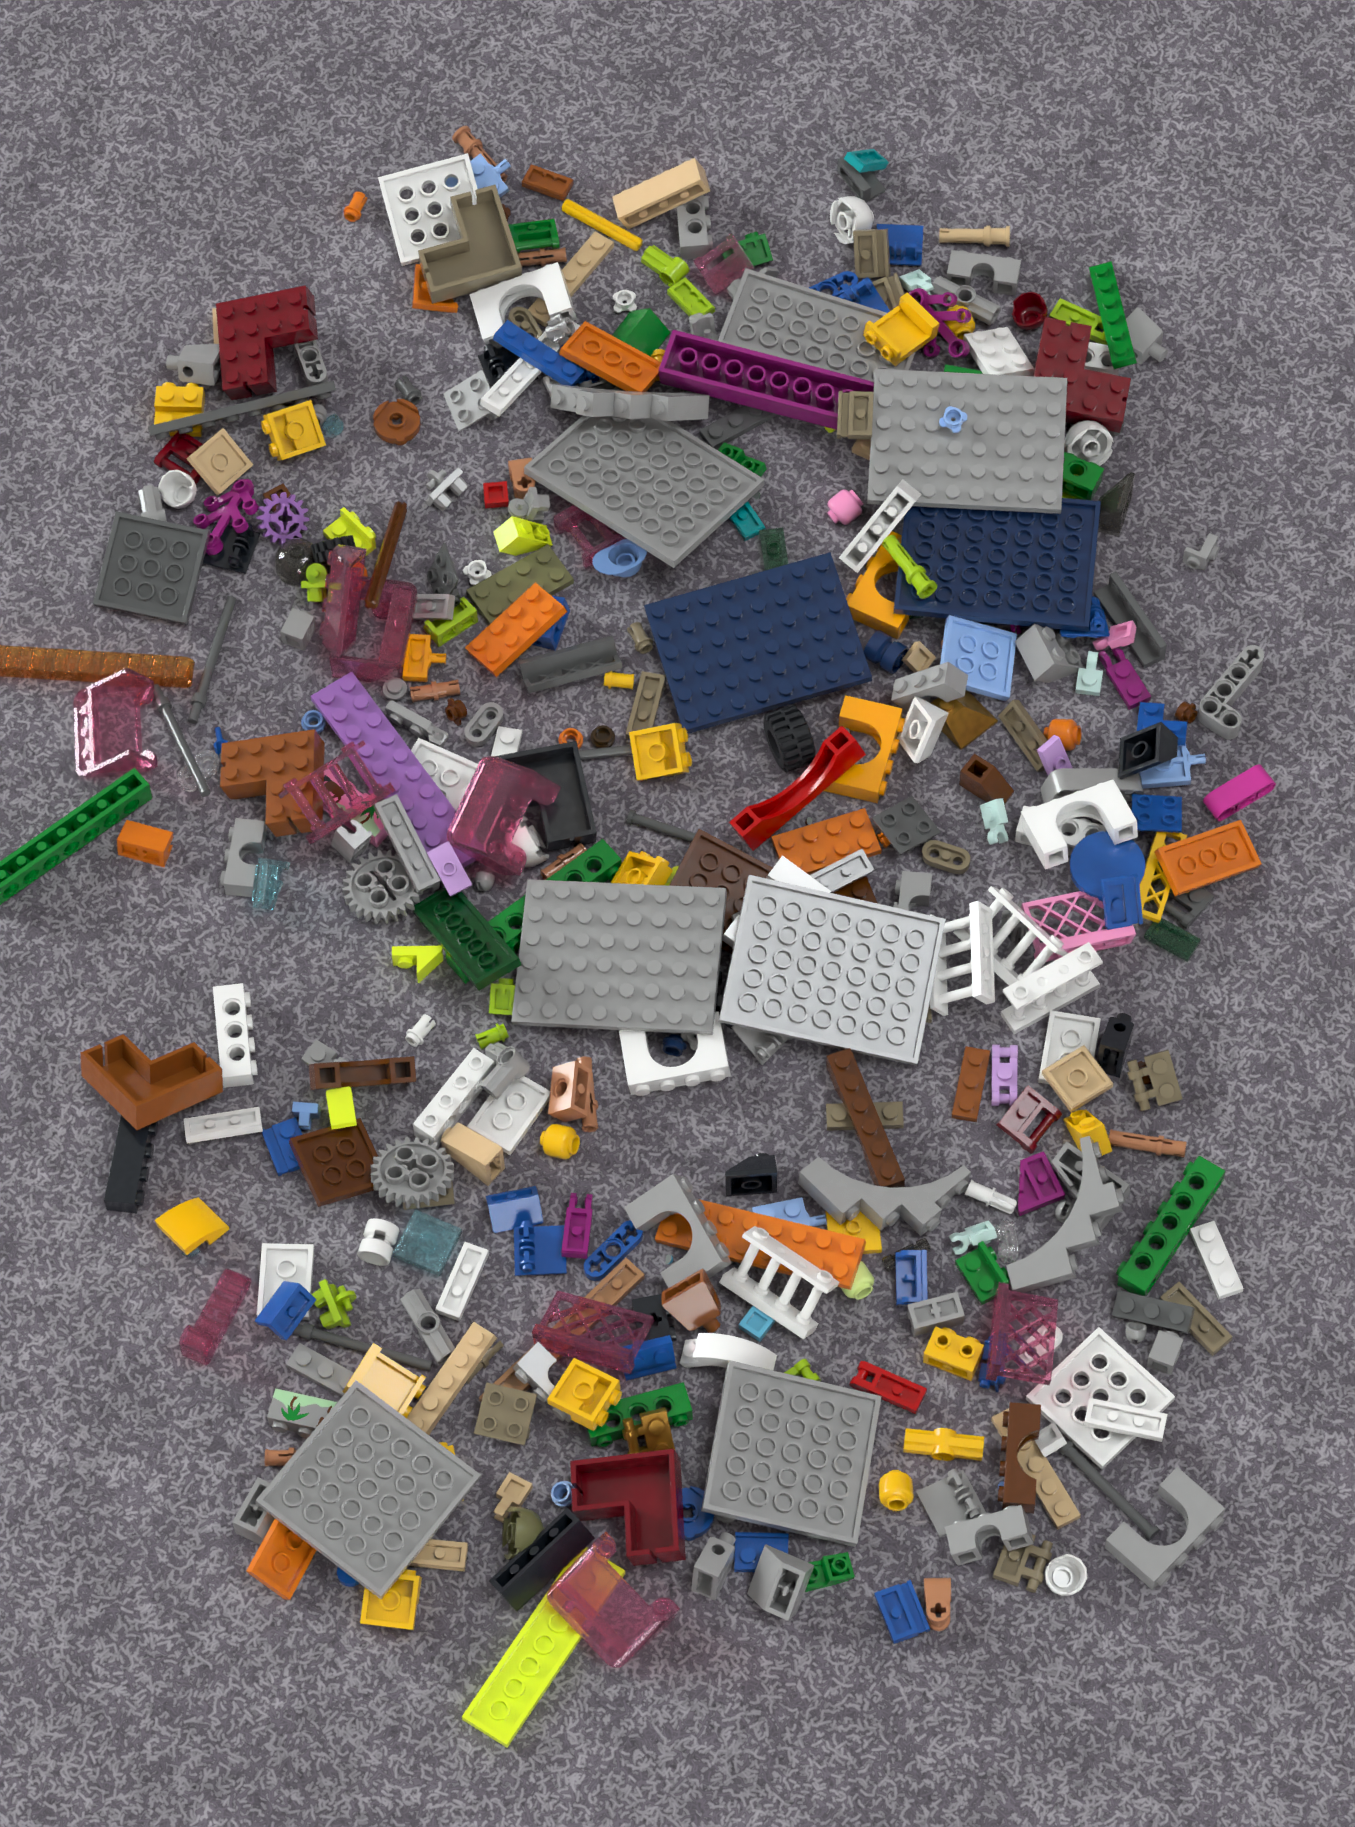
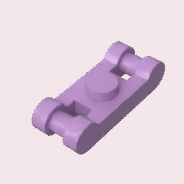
M992 1045L991 1106H999V1104H1009L1011 1106L1017 1099L1018 1045H1010V1047ZM1000 1057L1009 1058V1063H1000ZM999 1090H1009V1094L1000 1093Z

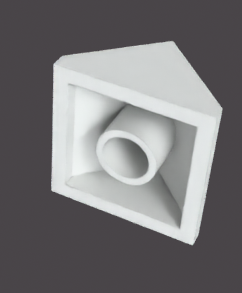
M916 696L905 718L902 733L899 732L897 739L900 740V744L913 762L920 763L932 754L949 713Z

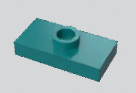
M874 149L847 152L844 160L860 173L883 170L889 163Z

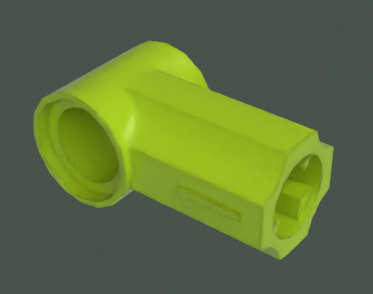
M655 245L649 246L641 257V263L659 274L662 282L666 285L668 284L669 287L682 280L690 272L689 266L683 259L679 257L672 258Z

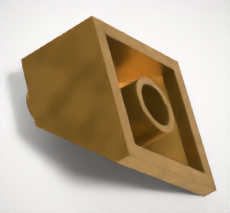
M967 690L964 697L945 702L938 697L931 702V704L949 713L941 731L960 750L964 749L998 722Z

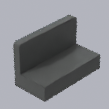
M845 156L838 159L837 172L858 198L868 202L885 193V187L872 171L860 173L844 160Z

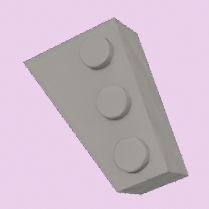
M1066 1141L1051 1162L1053 1171L1073 1198L1077 1200L1082 1180L1083 1156L1079 1149ZM1106 1169L1109 1181L1105 1182V1184L1113 1182L1117 1189L1121 1188L1126 1200L1131 1193L1130 1185ZM1115 1214L1093 1221H1098L1102 1232Z

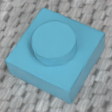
M752 1306L739 1323V1329L760 1342L773 1326L775 1320Z

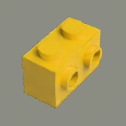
M935 1326L924 1351L923 1363L972 1381L983 1356L984 1345L973 1337L965 1338L959 1336L950 1328L943 1327L941 1329Z

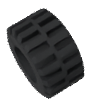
M792 704L765 714L763 723L765 735L779 767L787 773L812 763L816 756L815 745L808 724L801 711Z

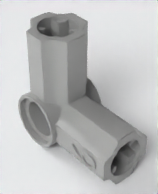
M499 1042L496 1044L490 1043L485 1049V1055L494 1061L495 1067L481 1083V1087L495 1099L502 1095L513 1080L524 1077L530 1068V1064L513 1046L507 1047Z

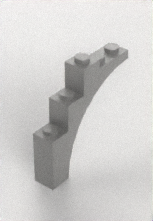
M552 384L550 408L576 412L578 415L589 417L616 416L627 419L653 418L664 421L708 419L709 395L693 392L617 391Z
M1090 1136L1080 1138L1083 1156L1082 1180L1077 1200L1069 1217L1059 1231L1043 1247L1026 1258L1006 1265L1012 1290L1016 1294L1077 1278L1075 1270L1079 1269L1075 1254L1070 1255V1253L1100 1245L1098 1239L1099 1236H1102L1098 1221L1094 1222L1093 1220L1123 1212L1121 1205L1125 1203L1123 1191L1121 1188L1117 1189L1113 1182L1105 1184L1109 1179L1105 1166L1100 1167L1098 1160L1099 1157H1102L1099 1143H1094Z
M817 1157L800 1171L798 1184L840 1225L847 1219L849 1221L853 1220L861 1211L880 1231L887 1225H894L901 1217L922 1236L926 1231L931 1232L939 1225L941 1210L950 1203L951 1198L956 1193L962 1194L968 1188L971 1171L963 1165L950 1175L928 1184L914 1187L889 1188L870 1185L852 1179L833 1169L820 1157Z

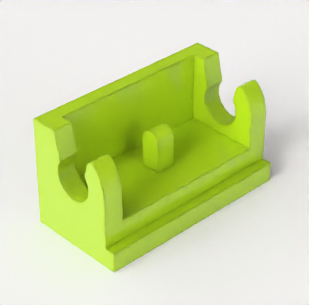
M465 597L460 598V604L454 608L453 620H435L433 622L426 620L424 622L423 629L428 635H431V639L438 647L478 622L477 610Z

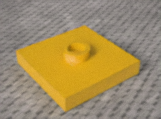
M825 1210L827 1230L865 1239L866 1246L863 1254L882 1253L880 1230L861 1211L853 1220L849 1221L847 1219L840 1225Z

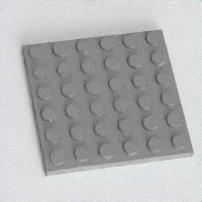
M729 1360L701 1511L855 1547L858 1543L882 1396Z
M355 1381L256 1499V1504L370 1592L382 1599L478 1482L481 1474L358 1381Z

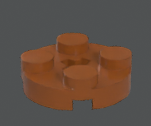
M397 399V401L390 403L389 400L383 402L377 407L373 415L374 431L380 439L391 444H406L407 441L412 440L418 434L421 427V418L417 407L405 399ZM401 418V424L394 425L391 421Z

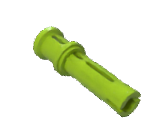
M895 535L886 537L882 545L904 571L908 584H912L915 587L919 598L925 599L931 596L937 589L936 582L929 579L924 567L914 562Z

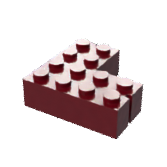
M306 285L216 303L223 391L231 400L252 397V392L249 388L257 396L277 392L273 348L318 339L317 321L314 318L316 316L315 299Z
M1045 317L1033 376L1067 378L1065 422L1076 424L1085 420L1096 421L1108 431L1120 433L1131 378L1084 369L1092 326L1074 322L1067 326L1064 320Z
M674 1449L570 1461L571 1484L574 1489H571L572 1512L580 1521L625 1516L626 1556L633 1566L657 1563V1558L662 1563L686 1560L681 1458Z

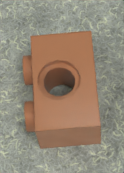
M577 1061L553 1067L549 1115L565 1123L588 1117L592 1069Z

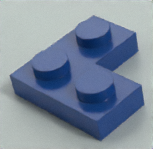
M1140 702L1137 731L1162 722L1178 737V745H1186L1187 722L1163 720L1165 704Z

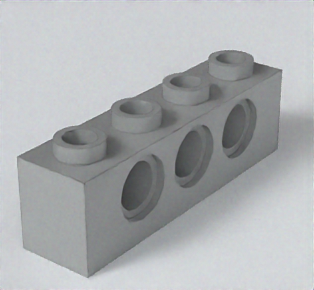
M701 195L676 207L681 259L709 257V249L713 248L712 234L707 235V229H711L710 215H705V210H709L708 196Z

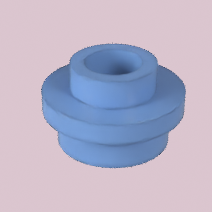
M310 710L302 717L301 724L304 731L315 729L317 733H320L326 726V720L319 711ZM317 721L318 724L310 725V722Z
M561 1481L553 1486L551 1496L557 1506L568 1507L572 1504L571 1489H574L571 1482ZM567 1492V1495L562 1498L563 1494Z

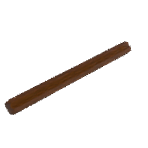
M398 501L394 504L365 597V607L367 609L372 608L374 610L378 607L407 513V504L405 502L401 503Z

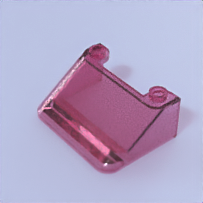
M125 668L81 689L76 694L73 707L75 760L78 775L94 777L126 774L133 768H136L138 772H147L158 767L157 756L154 752L150 750L142 752L140 706L152 702L154 698L153 680L129 668Z
M605 1531L550 1587L547 1599L550 1605L607 1665L619 1668L630 1661L673 1621L680 1608L671 1599L664 1597L656 1599L649 1606L607 1562L616 1551V1543Z

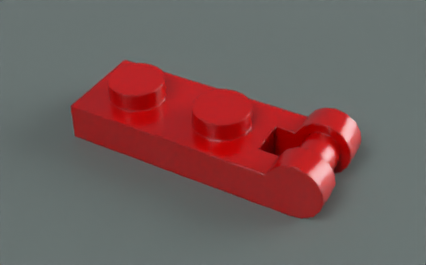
M860 1361L857 1367L858 1373L852 1377L849 1383L852 1388L882 1396L881 1399L914 1414L917 1413L927 1393V1388L866 1361ZM867 1376L874 1377L872 1383L866 1381Z

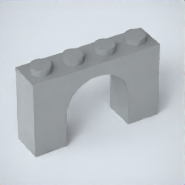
M672 1174L624 1207L637 1230L648 1231L668 1216L678 1213L688 1220L692 1229V1243L689 1251L683 1258L660 1273L668 1288L702 1268L705 1270L708 1278H711L732 1264L728 1257L730 1255L728 1248L717 1238L715 1225L710 1220H707L703 1213L705 1208L702 1202L693 1195L691 1182L686 1177Z
M1178 1467L1159 1485L1158 1494L1183 1516L1187 1528L1184 1536L1171 1545H1154L1142 1538L1127 1523L1123 1522L1106 1539L1105 1549L1152 1590L1157 1585L1162 1587L1171 1577L1169 1572L1175 1566L1178 1568L1182 1567L1189 1558L1187 1554L1193 1548L1198 1550L1207 1539L1205 1535L1211 1529L1215 1532L1224 1522L1225 1508Z

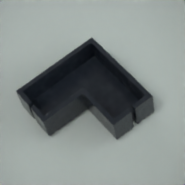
M577 741L479 759V770L483 789H485L488 812L497 814L538 806L548 852L569 848L571 842L574 843V847L579 843L583 845L596 843L597 832Z

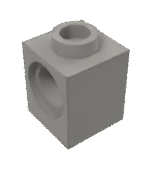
M292 608L280 631L282 643L305 651L317 628L315 616L306 610L299 611Z
M1159 1330L1148 1357L1147 1367L1172 1375L1184 1339L1172 1331L1163 1332Z

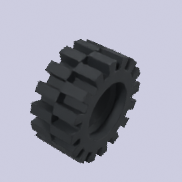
M353 535L336 537L311 545L315 563L322 565L358 555Z

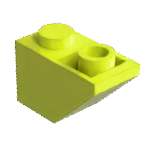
M513 516L494 531L499 551L514 556L537 551L546 545L550 547L553 545L547 525Z

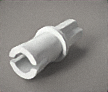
M971 1180L965 1193L966 1196L968 1195L986 1203V1207L990 1205L1008 1214L1013 1213L1017 1204L1015 1199L995 1191L996 1188L990 1189Z

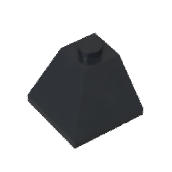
M1159 722L1120 738L1118 778L1122 780L1177 757L1178 737L1162 722Z
M759 1153L746 1158L725 1171L726 1196L777 1193L775 1155Z

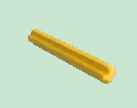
M566 199L562 204L563 212L632 250L638 251L642 246L643 240L640 237L576 202Z

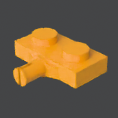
M406 634L403 681L427 682L431 663L446 664V653H432L431 635Z

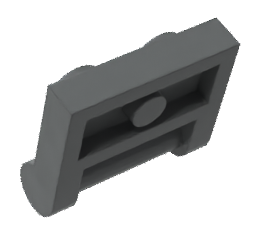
M1163 882L1154 889L1155 893L1165 889ZM1201 887L1174 896L1170 888L1168 896L1191 912L1185 913L1168 900L1164 910L1181 921V925L1188 929L1213 901L1214 895ZM1154 900L1149 901L1152 905L1156 904Z

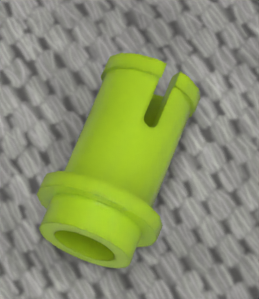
M497 1023L495 1024L496 1027L475 1034L481 1050L490 1043L494 1044L501 1040L505 1042V1039L509 1038L504 1024L498 1025Z

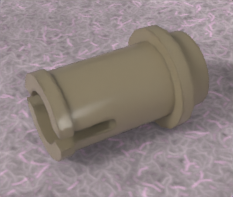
M640 622L632 623L627 628V631L635 643L636 651L641 654L650 652L653 648L652 639L646 635Z

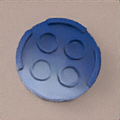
M1107 831L1096 832L1083 838L1073 849L1070 858V875L1075 886L1081 892H1085L1092 897L1098 898L1099 901H1103L1101 879L1124 875L1131 876L1136 873L1139 876L1140 885L1145 873V859L1141 849L1132 839L1114 845Z

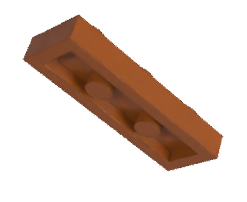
M965 1046L952 1118L977 1122L990 1050Z

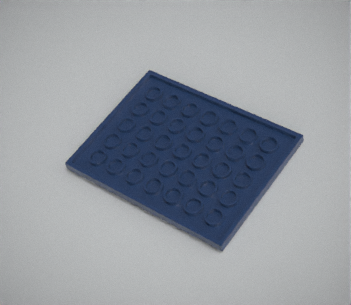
M1062 498L1061 514L912 506L904 515L901 545L917 565L925 568L926 575L930 580L936 582L937 589L931 596L925 599L919 598L917 590L912 584H908L905 577L906 574L898 566L893 614L945 619L951 615L969 621L1021 626L1037 624L1043 628L1047 626L1053 629L1089 632L1101 501Z
M831 552L644 605L682 728H686L688 734L872 681V675Z

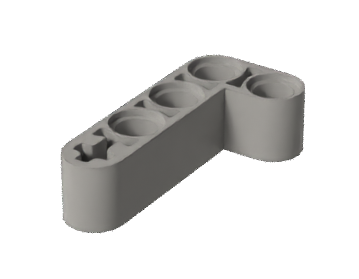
M316 340L292 344L307 387L328 382L327 370Z
M1250 645L1244 648L1200 701L1198 710L1199 722L1224 739H1234L1240 733L1242 717L1231 706L1262 669L1264 652L1259 646ZM1234 676H1240L1242 679H1236ZM1220 693H1226L1228 696H1222ZM1205 710H1212L1214 713H1207ZM1226 723H1231L1234 726H1227Z
M1119 768L1057 769L1048 775L1040 788L1043 803L1110 780L1115 781L1125 801H1132V794L1144 795L1139 773L1121 780L1118 778Z

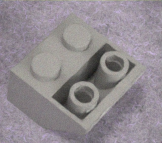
M1034 624L1015 641L1034 681L1050 683L1077 673L1079 668H1084L1080 661L1079 653L1070 642L1071 638L1061 637L1059 629L1047 626L1043 628Z
M258 1477L232 1523L235 1533L261 1545L275 1518L256 1504V1499L270 1484Z
M766 1544L764 1545L747 1594L763 1610L789 1621L798 1612L814 1565Z

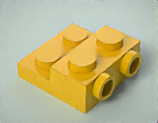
M171 382L163 383L162 386H156L154 425L204 413V387H200L196 383H188L186 387H179ZM202 425L192 427L193 431L186 433L191 437H201ZM177 431L169 433L170 436H174Z
M311 400L263 415L264 420L261 421L262 430L265 435L269 434L272 442L268 445L272 457H277L278 461L326 446Z
M672 723L629 732L637 781L689 772L688 767L692 766L691 754L686 752L684 743L688 742V733L685 727L682 728L681 724Z
M629 851L611 883L665 885L673 870L669 867L670 863L660 856L653 858L643 851L640 853Z
M573 1358L547 1398V1402L549 1405L571 1415L572 1421L594 1431L598 1425L602 1427L606 1423L609 1415L607 1410L610 1405L616 1406L622 1396L620 1381Z
M406 1569L382 1599L378 1598L367 1588H364L360 1624L414 1630L422 1577L416 1576L415 1570Z

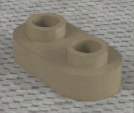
M514 307L510 310L507 320L536 339L542 335L540 327L528 309Z
M930 840L922 848V859L929 866L953 874H963L970 867V855L963 848L938 840ZM937 853L939 856L933 858L930 856V854ZM954 861H961L962 864H961V865H955L953 862H954Z

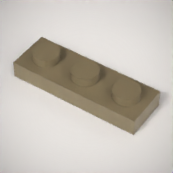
M642 671L626 730V739H630L629 732L654 727L666 682V675Z
M1012 700L998 717L1036 771L1042 772L1045 768L1037 749L1048 740L1019 700Z
M903 1101L873 1102L884 1129L904 1128ZM843 1103L826 1104L827 1131L855 1130Z
M1180 1282L1176 1283L1160 1297V1300L1195 1308L1190 1333L1212 1356L1232 1341L1233 1336Z

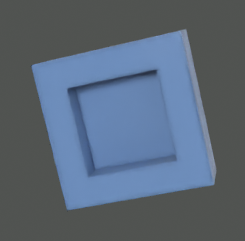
M293 1102L292 1113L294 1117H299L300 1129L311 1130L312 1118L320 1119L321 1108L319 1104Z

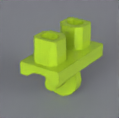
M311 564L306 570L308 581H301V588L307 589L308 602H328L327 589H333V581L326 580L328 573L322 564Z
M326 1279L320 1281L319 1285L321 1288L311 1295L317 1299L314 1302L317 1308L320 1309L326 1305L329 1307V1311L320 1315L323 1327L329 1330L337 1326L343 1328L351 1326L346 1311L353 1309L351 1303L357 1297L355 1292L352 1290L346 1291L344 1285L336 1288L335 1284H329Z

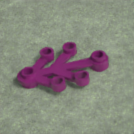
M921 288L912 290L909 294L917 302L919 297H921L920 305L940 323L938 331L949 343V354L958 359L965 358L970 351L969 344L965 340L958 339L943 321H958L966 324L971 320V312L963 308L957 311H934L930 305L943 304L947 307H954L957 304V296L950 292H946L943 295H929L926 290ZM951 296V302L947 303L948 297ZM965 312V318L962 320L961 315ZM935 337L924 346V354L932 358L939 355L940 347L936 344ZM963 345V350L960 353L959 348ZM933 346L934 351L930 354V348Z
M241 479L236 481L231 491L218 498L216 496L207 497L204 500V506L209 512L213 513L207 516L203 513L198 514L193 519L195 526L200 529L207 528L209 524L219 519L209 536L206 548L208 555H215L223 549V542L220 537L231 518L233 519L232 526L237 533H243L248 529L249 525L245 518L242 517L238 505L241 501L244 502L242 507L247 515H253L258 511L259 506L252 499L254 484L251 480ZM229 502L226 506L218 509L221 505Z

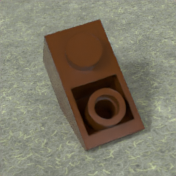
M975 753L960 771L959 785L985 802L1003 798L1005 805L1014 794V790L997 768Z

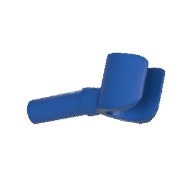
M216 727L215 734L217 740L213 746L216 757L220 758L219 754L221 753L222 743H227L228 741L223 739L221 728Z

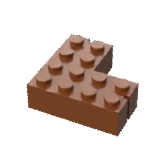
M312 729L222 743L221 763L224 767H221L220 787L229 799L266 795L265 824L275 837L297 834L295 826L301 833L323 830L325 742L316 730Z
M122 1034L104 1042L105 1066H103V1047L100 1044L80 1052L81 1076L136 1130L223 1092L222 1068L211 1057L207 1058V1054L195 1042L151 1061L133 1042Z

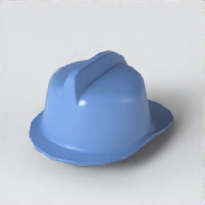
M623 539L596 553L593 557V566L597 571L606 575L624 578L631 577L640 570L647 551L629 539Z

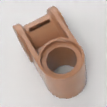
M532 457L508 461L515 499H524L529 487H535V480L524 474V467L532 460Z
M924 1578L927 1622L930 1628L935 1631L945 1630L950 1624L951 1578ZM936 1612H941L940 1618L936 1617Z

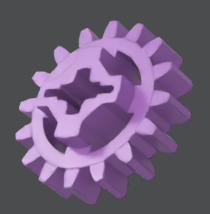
M282 492L280 498L277 494H272V501L268 498L264 499L263 501L266 506L258 507L262 515L256 516V519L262 520V524L257 526L258 529H265L262 536L267 537L270 535L271 543H275L279 539L280 545H284L286 539L289 543H294V536L298 539L302 538L300 530L306 531L308 528L303 523L309 521V518L304 517V513L308 509H301L300 507L303 501L298 500L295 502L294 494L287 498L286 492ZM278 503V505H276V510L272 514H269L270 509ZM290 505L295 509L297 515L290 510ZM283 515L287 517V521L282 522L278 517ZM269 523L273 524V526L276 528V532H274L271 529ZM296 523L297 525L294 530L288 534L289 528Z

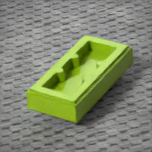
M686 277L667 289V294L688 316L702 313L703 315L713 314L715 312V307Z

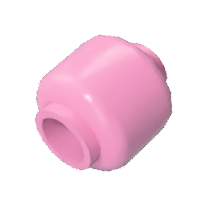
M843 489L828 501L827 504L830 510L827 514L835 524L840 521L843 525H848L862 514L861 506L864 504L853 490L847 491Z

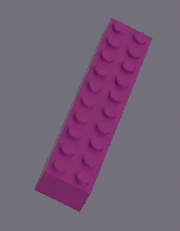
M673 330L658 370L661 384L709 395L710 397L836 430L839 391L843 393H850V391L874 392V382L677 330Z

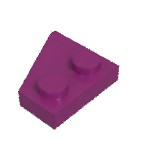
M1044 1151L1020 1160L1019 1216L1065 1199V1193Z

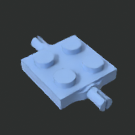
M480 153L470 161L477 189L496 185L500 198L509 191V188L500 176L501 173L511 167L506 159L494 167ZM450 177L446 180L445 185L454 187L457 185L458 180Z
M1178 745L1177 757L1139 772L1143 789L1190 785L1191 765L1206 764L1205 754L1190 755L1186 745Z
M803 1197L752 1207V1212L812 1227L827 1225L825 1214L809 1216L805 1210Z

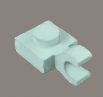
M920 269L899 276L902 287L908 292L921 288L931 295L930 291L934 289L931 278Z
M1088 651L1086 669H1078L1075 693L1100 696L1103 671L1096 670L1098 652Z
M1003 798L980 805L985 829H990L987 835L989 844L997 843L998 839L999 844L1007 842L1008 834L1005 831L1004 824L1008 823Z
M989 1220L964 1228V1232L953 1233L949 1236L952 1242L961 1241L958 1247L952 1248L955 1254L964 1253L969 1244L978 1246L979 1242L984 1241L986 1245L992 1239L997 1238L995 1228Z

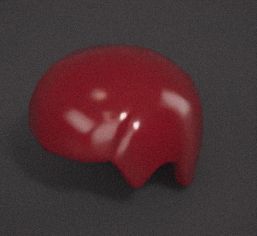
M1035 292L1022 293L1013 301L1012 317L1019 328L1033 330L1041 327L1045 317L1048 315L1045 300L1040 294Z

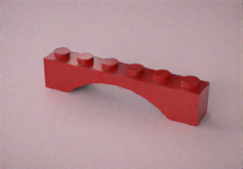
M843 726L839 727L823 741L812 763L799 778L772 798L747 806L729 822L749 848L754 851L865 756V752L857 740Z

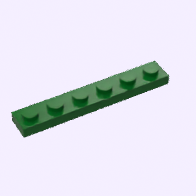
M1112 261L1089 267L1113 369L1136 364L1137 361Z

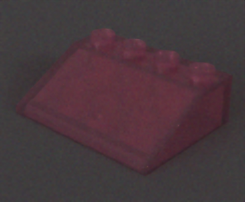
M341 544L333 548V551L330 550L328 555V565H331V570L325 580V588L328 589V596L324 598L322 612H326L325 621H322L320 625V636H323L322 644L338 659L356 642L367 550Z

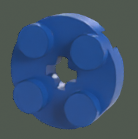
M690 1486V1488L682 1489L683 1509H694V1516L692 1518H684V1535L687 1541L703 1536L709 1531L714 1522V1514L701 1511L704 1491L698 1487Z

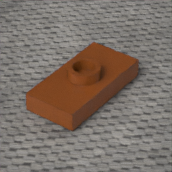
M532 164L522 180V187L561 201H565L574 184L571 178Z

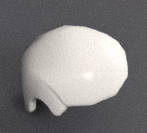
M172 470L162 476L158 490L161 492L163 501L166 504L180 509L187 507L195 500L197 487L190 475L180 470Z
M1071 1554L1054 1558L1046 1568V1584L1052 1592L1058 1595H1073L1083 1588L1087 1580V1568L1081 1559Z

